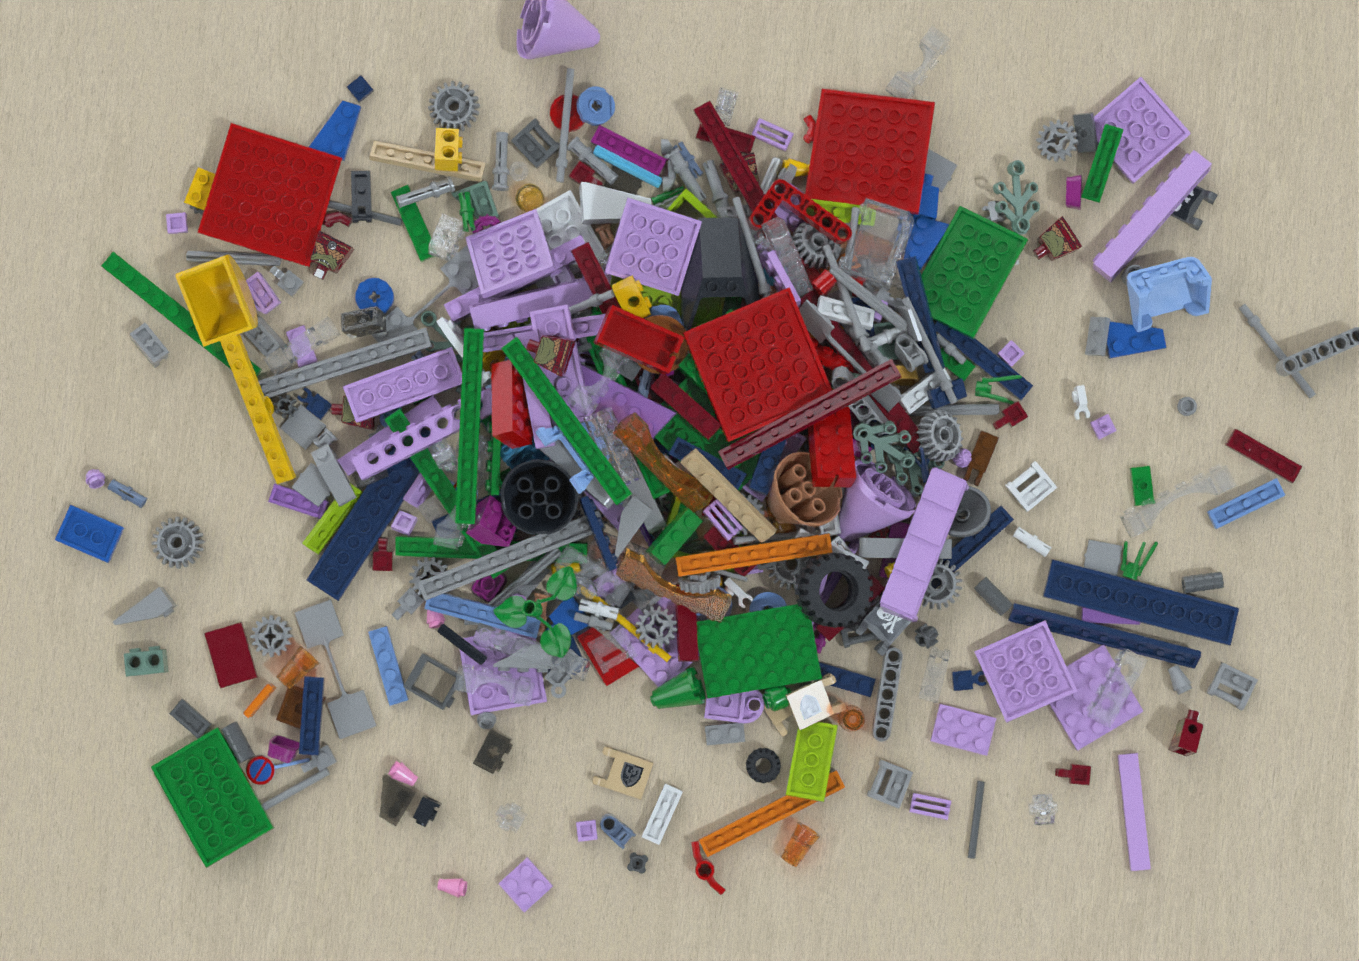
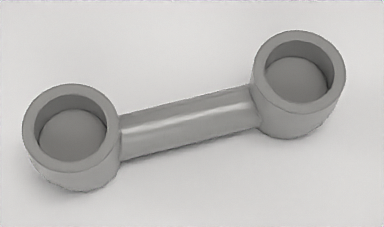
M661 139L662 154H667L673 150L668 139ZM669 160L668 176L663 177V192H669L676 179V173H674L673 166Z

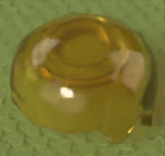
M528 183L517 189L515 201L522 211L529 212L543 205L544 195L537 185Z

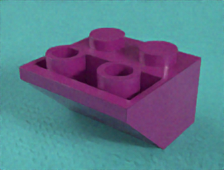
M490 495L477 504L475 524H469L466 533L481 544L508 547L516 527L504 514L501 502Z

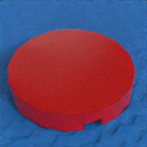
M573 94L569 132L577 131L585 124V122L581 121L580 115L577 112V100L579 97ZM564 95L557 97L550 107L551 121L559 130H561Z

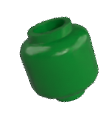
M784 685L766 688L762 695L765 707L774 712L789 707L786 695L791 693L790 688H786Z

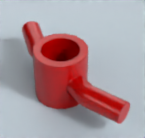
M699 841L691 842L693 857L697 862L695 866L697 877L707 880L710 887L722 895L726 889L714 879L715 869L713 863L708 859H703L701 856ZM702 864H708V867L711 869L709 874H700L698 869L701 868Z

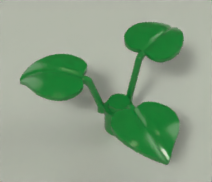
M570 566L559 569L549 578L546 590L548 593L553 594V596L541 600L537 599L535 602L532 600L526 601L523 597L515 595L507 598L500 606L493 610L497 618L511 628L524 626L527 622V616L542 622L549 630L544 631L541 635V647L547 654L563 658L567 654L571 645V634L564 624L558 623L552 628L548 622L541 618L540 615L543 612L541 603L554 600L556 597L559 600L566 601L575 595L577 580L574 570Z

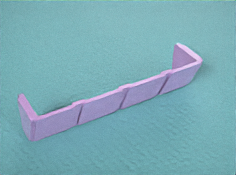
M936 467L932 468L894 564L893 571L883 592L880 607L884 612L917 622L919 608L965 491H968L969 486L966 480Z

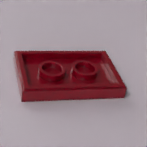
M243 622L204 633L220 689L258 678Z

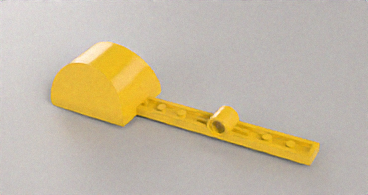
M228 254L176 273L175 277L203 347L218 341L221 342L276 483L280 484L296 478L272 417L274 413L273 403L268 396L264 397L240 333L252 330L258 325L254 300L240 267L233 257Z

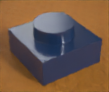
M362 75L347 86L359 103L374 92Z

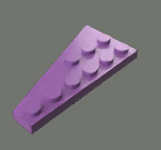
M581 364L589 407L635 454H639L677 414V412L662 406V404L654 402L644 395Z

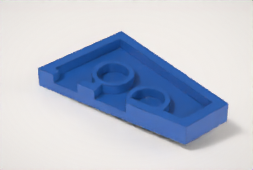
M342 100L309 148L341 157L342 161H345L362 107Z
M913 215L903 259L916 256L919 269L921 270L935 247L941 241L949 224Z
M1110 322L1106 345L1109 359L1167 348L1163 329L1150 327L1147 330L1137 332L1131 324Z

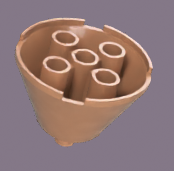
M796 452L786 456L778 464L770 494L766 501L779 523L822 526L832 521L838 515L842 489L841 487H833L834 481L830 487H813L810 453Z

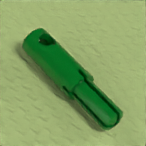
M681 186L652 197L653 205L679 195L684 191V187Z

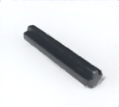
M445 624L438 628L437 632L479 665L484 664L487 660V656Z

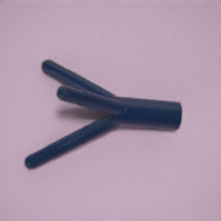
M907 447L903 448L905 451H910ZM920 447L921 462L915 455L914 457L915 462L921 468L923 483H926L930 475L928 469L930 459L926 457L925 460L924 450Z

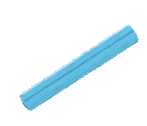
M599 145L593 151L596 157L656 188H659L663 182L661 177Z

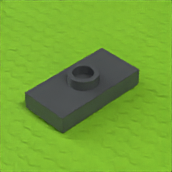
M1093 112L1074 114L1075 132L1078 133L1076 140L1079 141L1077 144L1078 153L1097 151L1098 144Z
M181 699L169 713L196 738H200L212 725L211 722L184 699Z

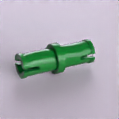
M463 192L458 194L460 202L459 215L462 216L463 231L469 232V227L471 231H474L476 229L473 218L475 212L471 205L470 192H464V200Z

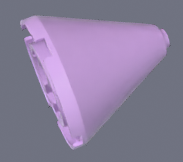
M567 0L525 1L520 18L524 19L522 30L517 29L516 42L520 57L531 60L586 49L598 44L600 40L598 29Z
M857 459L855 461L856 480L851 487L845 488L839 513L841 534L837 535L844 542H851L907 519L915 512V500L904 485H898L895 482V476L890 479L885 474L877 472L874 462L871 461L869 464H864L861 459Z

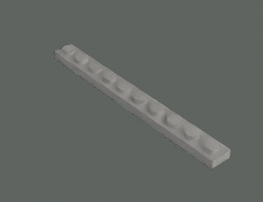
M423 328L259 380V384L264 397L272 398L432 347L427 328Z
M596 511V512H595L596 517H600L601 520H602V517H601V515H600V512H599V511ZM586 516L569 522L563 529L553 534H538L420 581L418 585L426 601L593 533ZM602 520V523H603V526H604V527L601 528V529L604 530V529H606V527H605L604 522H603V520Z

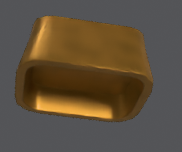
M895 365L901 374V378L890 383L892 386H913L919 382L916 367L914 371L909 372L904 365Z

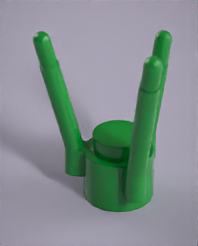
M1022 376L983 377L982 382L977 381L975 396L990 398L1012 405L1014 404L1013 401L991 394L992 385H989V383L1021 379Z
M1125 541L1120 568L1123 571L1122 576L1137 580L1155 551L1158 542L1153 544L1142 564L1138 565L1146 542H1142L1135 562H1129L1126 565L1128 542Z

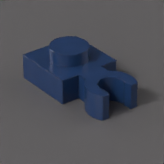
M304 388L303 390L308 393V396L305 399L298 396V400L303 403H309L306 409L322 420L330 411L332 404L318 393L313 397L311 390Z
M971 670L951 672L953 691L973 689V684L979 686L986 685V682H979L978 680L980 675H985L983 671H979L975 675H972Z

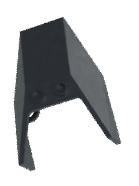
M738 217L698 219L702 223L681 287V320L686 331L691 329L699 302L704 297H743L747 305L759 300L758 279Z

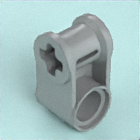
M901 334L897 337L894 353L909 372L914 371L915 367L921 364L928 363L926 353L910 335Z

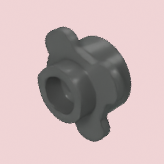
M635 852L631 853L630 864L627 865V869L629 871L634 870L640 874L645 873V864L648 862V857L646 855H637Z

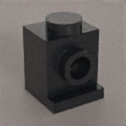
M424 795L413 816L416 819V823L426 827L429 821H434L438 812L435 808H440L442 803Z

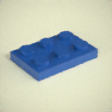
M70 505L55 540L109 563L124 531V527Z

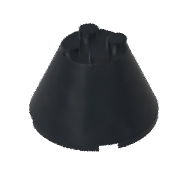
M540 459L529 460L517 465L507 474L500 492L501 506L508 520L516 528L532 535H549L563 529L571 521L578 505V492L569 481L571 478L569 473L558 464Z

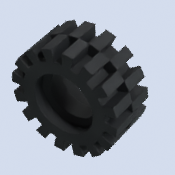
M758 748L752 751L746 760L747 773L755 782L764 784L772 782L780 773V759L774 751L768 748ZM761 758H766L771 763V768L766 773H760L756 769V762Z

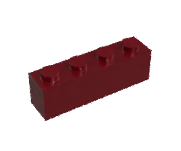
M661 374L650 387L654 393L707 440L721 427V424L667 375Z

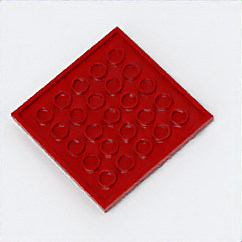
M822 89L805 195L810 199L919 214L935 102Z
M231 123L197 233L310 267L311 254L318 232L321 231L342 158Z
M790 287L682 333L727 442L762 428L832 391Z

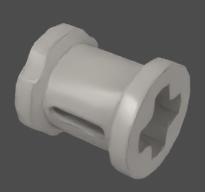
M325 428L324 432L317 439L313 440V443L318 448H321L326 444H332L338 438L329 429Z

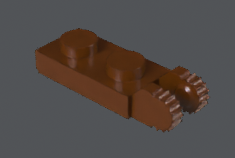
M982 430L980 431L971 453L972 459L967 466L963 480L967 482L971 476L972 469L979 472L974 480V485L979 486L999 437Z

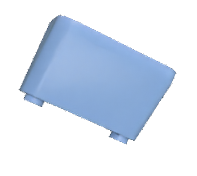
M1186 257L1128 274L1127 289L1132 322L1137 332L1147 330L1152 326L1151 317L1185 308L1193 316L1209 313L1212 278L1200 260L1195 257Z

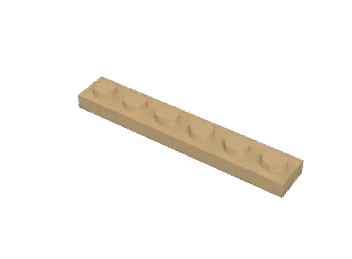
M379 141L373 142L369 155L371 161L476 182H482L486 163L462 158V164H458V171L435 170L434 152Z
M696 448L681 460L680 463L761 543L775 534L777 529Z

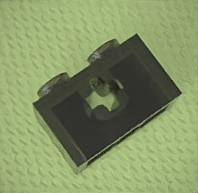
M377 306L341 313L342 332L351 339L387 332L386 314Z
M491 728L473 764L491 774H494L495 771L500 772L504 761H502L504 754L508 755L514 745L511 743L512 738ZM495 747L498 748L497 752L499 755L492 757V752L489 750Z

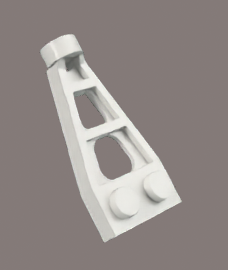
M441 317L436 322L463 358L464 337L462 334L464 331L458 324L455 325L452 320L448 321ZM483 369L482 387L491 384V372H485Z

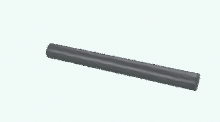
M329 201L328 208L352 214V206ZM358 209V214L366 213V209ZM372 211V219L398 226L402 225L401 218Z
M977 781L968 858L971 859L976 857L985 786L984 781Z

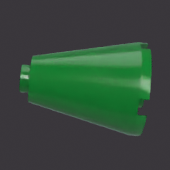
M689 667L653 690L650 696L652 705L658 709L704 704L706 699L705 690L701 679L698 680L695 676L698 674L697 670L694 667Z

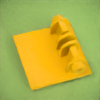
M198 167L184 203L204 210L215 173Z

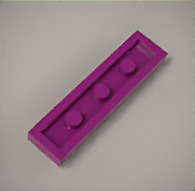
M601 125L598 126L591 139L592 144L599 145L657 176L660 175L667 162V159Z

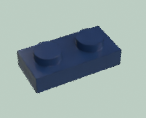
M963 378L952 380L953 387L951 388L957 400L967 397ZM940 385L927 390L931 409H937L950 404L945 391H942Z

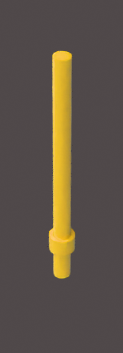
M582 583L578 589L593 602L598 603L600 601L604 605L610 606L585 584ZM618 613L616 621L639 639L641 634L635 633L638 628ZM651 643L646 645L649 647L648 650L650 652L656 653L666 662L672 657L662 648H659L658 644L655 645L654 649L651 648Z

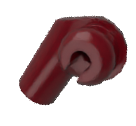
M337 211L327 214L324 217L323 223L328 228H331L334 223L338 222L350 227L353 221L349 216Z

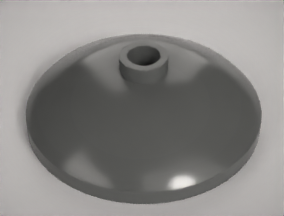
M969 486L968 491L964 492L948 535L954 537L972 536L980 532L987 525L991 516V506L987 496L982 491Z

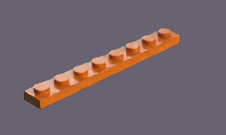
M830 533L677 556L676 564L678 576L680 577L833 552Z
M837 770L829 773L825 798L845 788ZM785 795L700 838L699 842L706 856L709 857L818 801Z

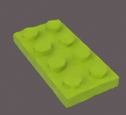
M816 722L802 730H797L786 790L787 796L819 802L825 801L838 725Z

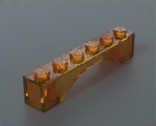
M636 412L619 422L613 434L687 508L696 512L708 506L714 495L696 477L682 471L665 458L652 439L649 425Z
M626 549L617 566L616 575L621 580L633 582L639 588L648 589L659 597H666L676 605L688 607L690 611L701 613L711 621L722 622L731 605L732 596L718 589H710V592L705 594L686 593L679 586L673 585L660 577L648 564L644 555L631 549Z

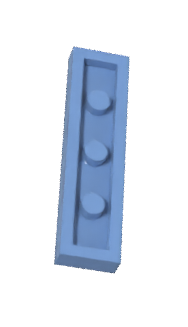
M1275 478L1207 511V514L1214 528L1218 529L1285 496V493L1278 479Z
M388 626L369 631V637L389 705L409 700L407 691L403 687L404 681Z

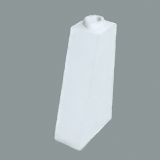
M581 182L579 187L582 224L619 223L627 197L651 205L650 198L595 184Z

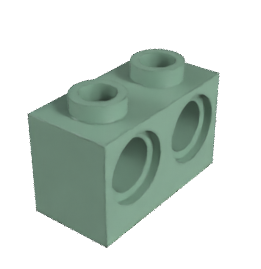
M160 646L148 647L149 651L141 652V648L129 649L130 653L124 654L126 677L169 672L167 650H161ZM154 655H157L160 659L158 665L152 663ZM134 657L140 659L138 667H135L132 663Z

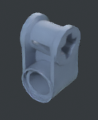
M608 813L602 816L600 821L601 829L620 848L624 849L625 844L631 837H635L636 834L615 815ZM608 818L615 822L611 828H607L603 824Z

